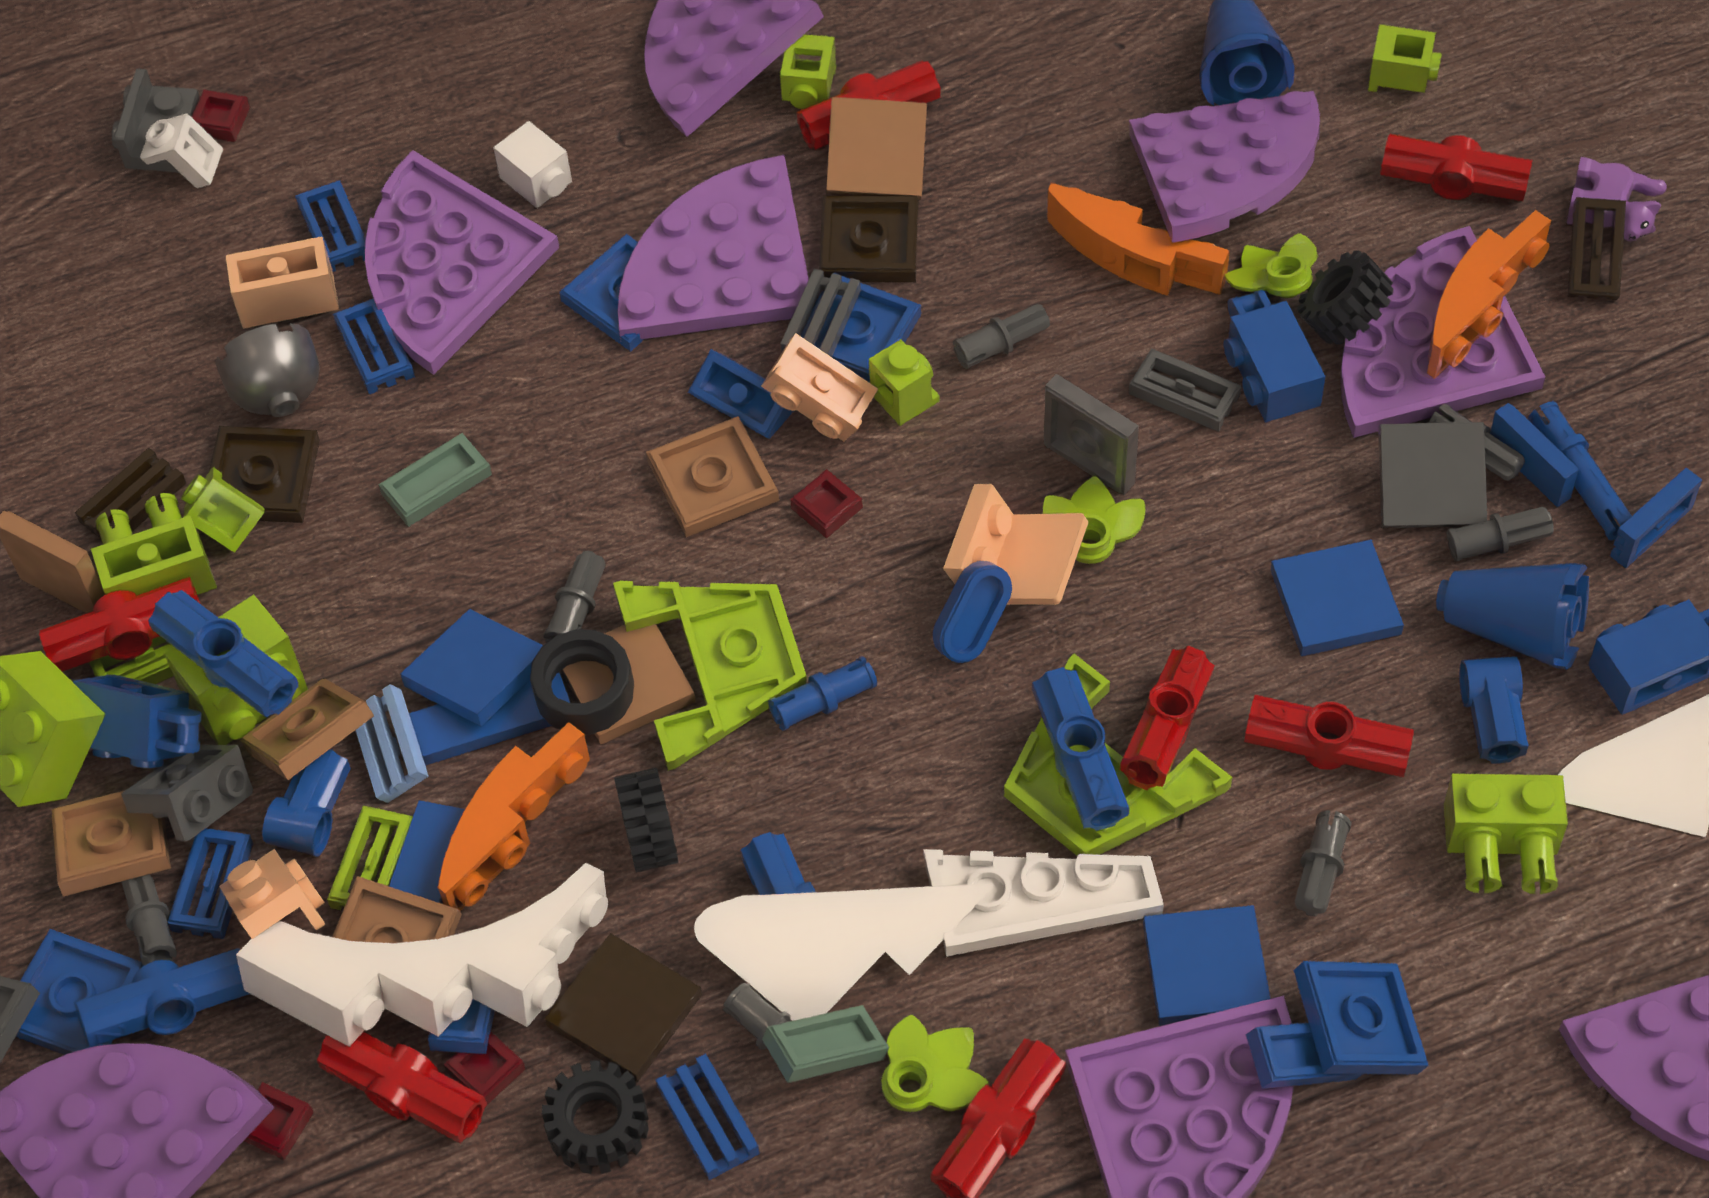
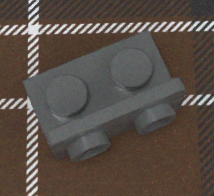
M136 69L132 84L127 85L124 90V109L120 121H115L112 128L113 147L119 150L126 169L179 172L167 160L147 165L140 156L146 142V133L155 122L186 113L190 117L192 116L200 99L197 89L152 86L147 69Z
M200 745L199 752L186 753L184 756L171 758L161 767H158L125 790L121 795L128 813H152L155 818L169 817L176 840L189 841L253 793V788L238 745Z

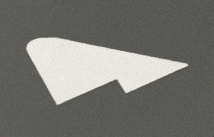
M1709 694L1581 753L1558 774L1563 775L1566 803L1706 837L1709 827Z
M992 883L740 896L705 909L696 918L694 931L698 941L781 1012L785 1011L791 1015V1020L794 1021L827 1013L884 952L910 975L944 940L943 933L951 932L994 885Z

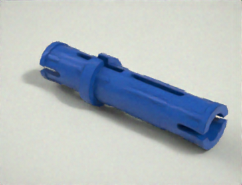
M1551 401L1540 405L1539 407L1546 417H1541L1534 410L1529 415L1528 420L1579 468L1574 487L1605 531L1608 540H1615L1619 536L1617 534L1619 525H1623L1632 515L1587 451L1589 443L1582 434L1574 432L1559 410L1558 404Z

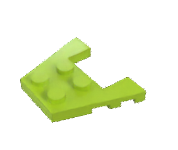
M633 581L613 583L626 632L677 618L680 619L706 706L654 720L656 733L668 771L676 769L769 709L768 701L770 699L777 698L807 684L806 672L777 584L710 583V587H680L678 582H659V586H634Z
M1073 654L1068 659L1064 668L1070 671H1077L1092 709L1109 693L1110 681L1076 654ZM1041 717L1035 731L1031 732L1004 785V797L1077 857L1079 854L1100 855L1226 793L1231 788L1232 776L1195 748L1168 774L1163 787L1155 786L1144 790L1129 784L1126 775L1119 770L1123 757L1105 743L1127 800L1129 815L1118 821L1113 827L1098 831L1093 828H1084L1067 782L1056 769L1055 750ZM1084 745L1070 747V749L1077 752L1090 750V748Z

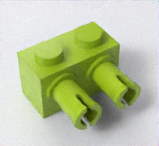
M170 493L160 494L165 508L164 512H161L155 496L148 499L145 503V511L149 516L152 528L136 534H132L129 517L125 511L110 510L115 528L110 526L106 512L97 517L95 524L103 545L91 548V552L105 595L119 590H127L140 595L187 577L191 578L197 595L217 588L192 517L189 515L182 518L175 495Z
M1452 774L1444 801L1447 853H1464L1466 889L1479 893V881L1482 880L1484 883V893L1500 889L1502 881L1499 873L1498 854H1520L1522 890L1535 894V882H1539L1540 894L1556 890L1558 888V879L1556 878L1554 855L1558 854L1568 825L1563 775Z

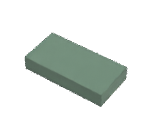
M461 433L378 485L381 495L405 524L410 527L491 476L492 472L489 463L465 435Z
M863 1005L768 1026L762 1038L787 1083L882 1061L889 1049V1046Z

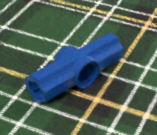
M183 590L176 593L167 592L155 604L154 612L148 620L152 630L199 665L212 684L218 687H227L265 717L271 714L279 715L292 702V697L299 687L297 678L244 638L241 629L235 622L229 619L218 618ZM230 650L224 655L216 656L223 651Z
M1064 667L1047 671L1040 679L1032 683V692L1055 750L1056 769L1067 782L1083 827L1093 828L1096 831L1113 827L1118 821L1129 815V806L1105 746L1104 728L1094 718L1077 671L1066 670ZM1084 745L1090 748V750L1077 752L1070 749V747Z
M240 948L182 967L169 960L153 961L144 965L136 972L132 983L75 1001L77 1017L87 1046L92 1047L146 1028H150L156 1034H174L190 1025L197 1011L250 994L244 991L236 957Z

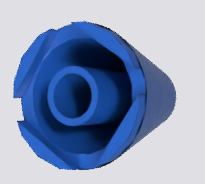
M1214 0L1209 9L1199 76L1201 89L1207 101L1213 106L1214 103L1226 105L1238 103L1248 98L1264 99L1277 97L1287 86L1290 89L1294 82L1295 72L1292 55L1253 0Z
M1578 563L1454 571L1449 580L1441 581L1437 593L1436 607L1438 611H1444L1446 623L1555 668L1567 670L1572 667L1579 647L1569 646L1570 640L1575 637L1577 631H1584L1590 583L1589 576L1582 574L1586 571L1587 566Z

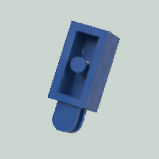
M1264 290L1229 299L1228 311L1231 320L1229 338L1224 340L1225 355L1232 368L1238 367L1243 377L1242 384L1245 397L1251 406L1257 405L1265 423L1321 406L1325 375L1288 302L1283 301L1271 305Z
M1689 599L1672 607L1665 604L1654 608L1637 622L1625 627L1623 624L1613 625L1597 637L1588 666L1621 715L1709 678V609L1699 613Z
M113 674L73 680V683L106 714L90 747L93 748L92 754L94 756L102 758H120L124 756L131 758L130 764L132 766L157 768L163 765L164 759L200 751L199 723L201 722L202 713L188 709L189 692Z

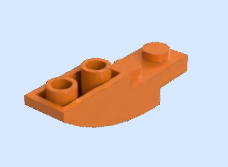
M1055 183L1050 184L1048 188L1047 221L1077 251L1097 265L1136 285L1167 296L1174 281L1221 294L1226 283L1225 274L1228 271L1230 250L1217 247L1210 242H1200L1193 239L1172 243L1167 230L1142 225V208L1131 206L1123 201H1114L1089 194L1078 188H1068Z
M1535 210L1506 238L1501 237L1488 228L1472 244L1455 268L1441 297L1428 353V375L1435 379L1449 365L1452 367L1458 366L1469 353L1471 345L1481 335L1486 338L1496 330L1503 318V312L1500 311L1503 296L1512 289L1518 279V275L1526 267H1536L1548 252L1550 244L1546 240L1551 224L1550 219Z
M570 722L532 757L515 746L497 764L478 788L458 822L443 860L438 889L444 905L456 908L459 911L464 907L475 905L486 893L490 882L504 869L509 870L516 866L524 857L527 847L530 845L525 822L540 816L546 809L550 798L564 784H571L582 775L586 769L587 762L590 761L584 733Z

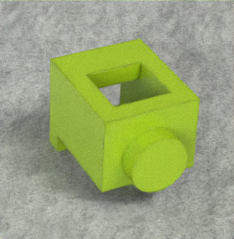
M1379 24L1368 91L1377 92L1378 86L1425 93L1427 80L1437 81L1442 53L1432 52L1436 33Z
M804 34L785 51L780 73L783 101H790L796 108L805 109L829 99L833 75H835L836 71L834 37ZM799 55L821 56V61L799 59Z
M900 339L869 358L870 384L878 388L874 398L899 426L940 402V395L931 387V378H933L931 365L924 355L917 352L914 347L906 345Z

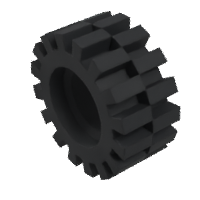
M1360 250L1354 251L1352 255L1349 252L1342 254L1339 262L1335 258L1328 262L1329 268L1324 272L1320 269L1315 274L1317 277L1316 281L1312 282L1309 288L1306 289L1308 293L1301 294L1298 300L1301 303L1297 306L1300 316L1330 345L1333 342L1336 345L1342 344L1345 337L1348 341L1356 338V331L1359 329L1364 333L1370 328L1367 323L1371 319L1377 321L1382 315L1379 309L1387 307L1391 301L1388 296L1393 294L1394 290L1391 286L1393 284L1391 279L1365 252L1361 253Z
M657 767L614 777L635 872L638 873L679 863Z
M590 1060L591 1070L582 1071L580 1063L572 1065L573 1076L567 1078L561 1072L555 1078L557 1089L548 1087L544 1095L547 1105H542L543 1125L551 1148L557 1157L562 1155L563 1162L568 1167L573 1169L574 1165L578 1163L582 1173L591 1174L592 1165H599L601 1174L611 1172L609 1163L616 1160L619 1166L623 1167L629 1163L627 1153L632 1151L637 1155L642 1149L640 1138L647 1139L649 1130L647 1120H649L642 1089L640 1085L636 1086L634 1076L629 1071L622 1075L619 1065L609 1062L607 1070L602 1069L600 1060ZM595 1099H603L612 1103L616 1107L618 1114L614 1125L608 1131L598 1135H587L579 1131L574 1125L575 1113L582 1104Z

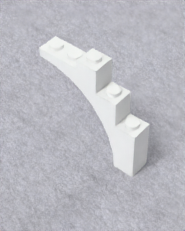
M585 863L556 890L526 909L483 928L440 939L403 943L347 941L309 933L279 920L251 939L236 954L244 991L347 1046H350L364 1030L371 1029L380 1019L384 1009L439 1037L453 1020H459L464 1016L472 999L528 1027L542 1010H548L555 1003L560 993L561 982L559 980L558 964L568 959L575 943L589 927L598 925L607 911L608 899L606 897L604 871Z

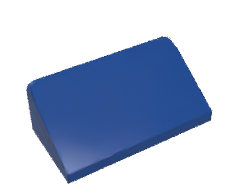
M712 349L688 390L689 394L729 417L735 418L739 416L743 425L768 439L775 434L794 412L778 405L771 398V393L761 387L766 378Z

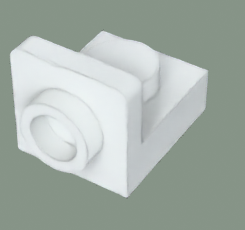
M186 113L155 122L146 133V142L140 158L147 165L167 160L192 185L200 188L211 185L223 148Z

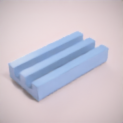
M391 684L382 689L384 696L381 698L373 695L366 700L374 717L356 729L375 796L386 803H389L429 777L402 690ZM386 711H389L398 743L396 738L392 737L385 715ZM399 746L408 771V774L406 776H404V772L399 760Z

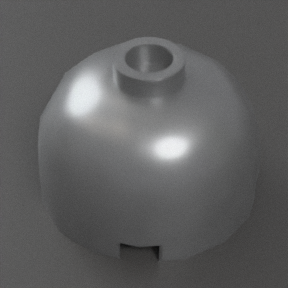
M269 324L249 330L231 340L224 347L227 356L222 361L217 356L215 361L224 388L231 400L248 412L283 417L295 412L314 390L320 371L317 353L307 329L299 324H291L293 332H279L276 324Z

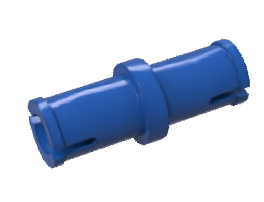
M861 656L855 661L826 675L818 672L809 676L807 684L777 698L770 699L768 701L769 709L776 724H779V728L784 731L790 726L821 711L826 715L838 709V703L863 691L875 688L877 686L876 675L871 664L867 663L866 658Z

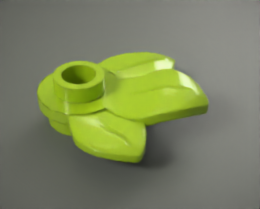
M1301 233L1291 237L1283 245L1280 252L1246 245L1241 257L1242 268L1226 273L1225 279L1232 287L1242 291L1254 292L1264 290L1281 298L1296 297L1312 284L1311 266L1318 258L1317 249L1313 242Z
M1092 476L1076 490L1071 500L1047 495L1043 504V514H1084L1088 520V525L1082 541L1091 539L1097 542L1094 544L1081 543L1076 561L1086 564L1104 561L1114 551L1115 544L1135 537L1143 525L1146 511L1143 499H1128L1115 504L1109 490L1096 476Z
M909 1015L891 1030L887 1039V1045L889 1046L887 1053L890 1064L882 1076V1092L887 1102L894 1108L904 1112H916L932 1105L947 1111L959 1110L969 1106L978 1091L984 1085H989V1082L983 1076L968 1069L974 1051V1033L971 1028H950L928 1035L919 1019L914 1015ZM906 1080H915L921 1085L915 1092H905L900 1088V1085Z

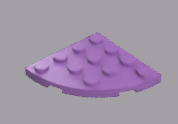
M658 0L650 19L645 41V69L650 88L664 114L679 131L688 137L824 16L818 4L813 0Z
M1293 91L1283 96L1264 99L1248 98L1238 103L1213 107L1198 106L1192 110L1168 114L1153 113L1143 118L1129 120L1130 138L1172 243L1199 238L1229 228L1230 219L1249 211L1259 215L1278 203L1298 185L1314 161V151L1320 135L1319 106L1314 91Z
M412 150L385 183L381 191L383 198L377 207L374 218L369 220L365 240V265L372 297L377 309H382L389 323L387 327L402 345L404 351L415 362L434 375L559 249V244L555 234Z
M784 155L757 160L717 174L676 199L655 219L633 250L624 271L618 302L620 336L636 333L640 334V339L792 319L809 280Z
M1470 226L1445 233L1417 247L1416 254L1404 260L1396 268L1390 266L1384 272L1393 283L1391 286L1394 288L1393 294L1388 296L1391 300L1389 305L1379 309L1382 315L1377 321L1371 319L1367 323L1370 328L1364 333L1359 329L1356 331V338L1350 341L1346 338L1341 367V396L1345 416L1353 438L1378 432L1380 424L1413 423L1431 418L1435 411L1443 415L1439 411V407L1443 404H1447L1453 410L1459 411L1543 388L1545 375L1505 296H1503L1500 311L1503 312V318L1496 330L1486 338L1481 335L1471 345L1469 353L1458 366L1452 367L1449 365L1435 379L1427 374L1428 353L1441 297L1458 263L1477 240Z
M1709 975L1562 1021L1559 1029L1575 1059L1598 1088L1603 1086L1632 1113L1630 1116L1632 1120L1660 1139L1691 1155L1709 1161Z
M1284 996L1066 1050L1065 1060L1108 1198H1247L1252 1193L1268 1169L1280 1144L1290 1111L1293 1086L1261 1088L1246 1034L1255 1027L1291 1024Z
M120 1043L95 1046L72 1052L44 1063L19 1077L0 1091V1150L39 1198H190L275 1107L260 1092L238 1075L199 1056L175 1048L152 1044Z

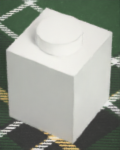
M530 121L493 147L500 179L536 208L551 197L558 196L572 182L567 151Z

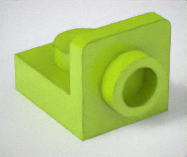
M214 467L205 478L197 474L181 497L186 502L183 517L191 515L196 528L234 553L264 514L263 506L222 480V472Z

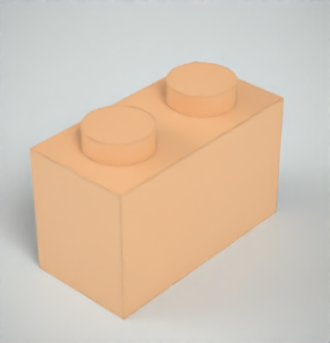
M323 237L226 255L231 295L243 329L339 310L333 271Z

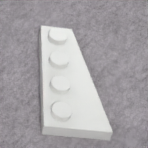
M923 849L930 886L992 883L994 885L951 932L943 933L946 956L1142 919L1144 916L1163 914L1164 904L1150 856L1079 854L1077 859L1048 858L1049 853L1026 852V857L993 856V851H970V856L943 855V850Z

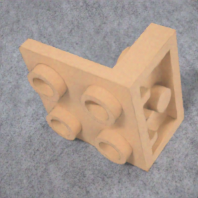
M974 484L943 569L953 583L956 584L959 576L967 566L977 561H990L1004 569L1011 579L1012 593L1007 605L1059 604L1063 598L1081 546L1088 520L1082 513L1013 514L992 484Z

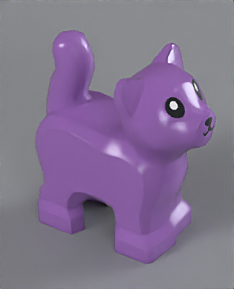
M1581 157L1567 224L1572 225L1574 200L1576 197L1626 200L1624 239L1635 241L1640 237L1655 232V216L1661 208V204L1656 201L1628 202L1632 191H1637L1646 196H1659L1666 191V183L1664 180L1651 179L1645 175L1633 172L1624 164L1598 163L1596 160ZM1586 209L1585 222L1592 224L1593 210ZM1604 211L1603 227H1612L1613 211Z

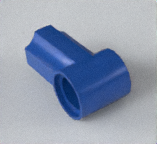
M1512 656L1462 660L1459 669L1460 692L1464 706L1471 707L1480 758L1487 759L1492 764L1509 763L1517 757L1526 755L1528 741L1520 705L1523 695V681L1518 658Z
M329 749L294 775L284 797H276L267 810L263 823V841L266 844L315 857L319 856L324 851L331 834L332 809L351 769L348 759L341 757L333 749Z
M768 832L752 838L751 842L741 849L743 864L757 895L816 893L812 883L804 881L784 834L777 835Z

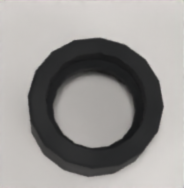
M575 629L559 634L541 647L532 662L530 681L540 715L556 729L561 730L570 722L584 735L606 730L624 717L633 701L634 680L625 649L613 637L597 630ZM580 661H596L608 666L613 673L614 679L610 689L598 699L586 703H569L556 698L551 688L552 681L558 672L566 666Z

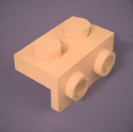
M795 334L789 340L761 387L771 393V398L778 405L787 410L799 411L813 421V426L821 434L833 439L839 438L843 442L858 430L862 423V415L878 391V388L798 334Z
M275 849L257 861L249 860L238 865L230 872L227 881L219 886L238 920L252 939L298 907L301 908L316 931L325 925L316 910L325 902L295 858L285 864Z

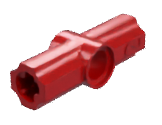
M927 60L919 61L878 79L869 73L857 75L843 86L839 95L834 97L929 103L941 98V89L935 71ZM832 98L797 112L798 125L810 149L814 148L816 150L829 144Z
M1389 134L1380 175L1431 184V188L1436 194L1449 200L1465 199L1474 192L1524 202L1533 160L1482 151L1478 142L1463 135L1448 136L1441 143Z
M187 577L140 595L127 590L110 592L96 601L92 612L39 630V637L47 658L63 672L107 655L116 660H128L144 654L150 648L152 639L160 637L159 634L152 630L148 620L154 612L155 604L167 592L176 593L183 590L200 603L191 578Z
M1188 645L1184 649H1172L1157 684L1150 690L1144 713L1120 763L1119 770L1126 775L1129 784L1144 790L1155 786L1163 787L1178 751L1186 741L1191 722L1214 671L1215 665L1209 662L1204 651Z
M1255 695L1249 713L1244 742L1304 755L1309 763L1324 770L1336 769L1345 764L1404 778L1414 729L1355 717L1352 711L1345 705L1337 702H1324L1315 707ZM1320 733H1332L1339 738L1327 739L1322 737Z
M365 1032L350 1046L328 1035L322 1042V1048L317 1058L320 1068L364 1091L367 1098L387 1114L400 1120H407L410 1116L460 1144L466 1138H471L481 1123L482 1115L487 1105L485 1097L477 1091L471 1090L458 1081L438 1072L437 1067L415 1049L403 1044H397L393 1048Z
M1024 1038L992 1086L984 1085L978 1091L964 1114L961 1122V1131L952 1144L948 1146L944 1155L931 1172V1181L941 1189L943 1194L949 1198H979L1005 1158L1011 1159L1020 1151L1035 1125L1037 1111L1046 1098L1049 1097L1050 1092L1066 1070V1062L1055 1053L1054 1049L1039 1040L1032 1041Z

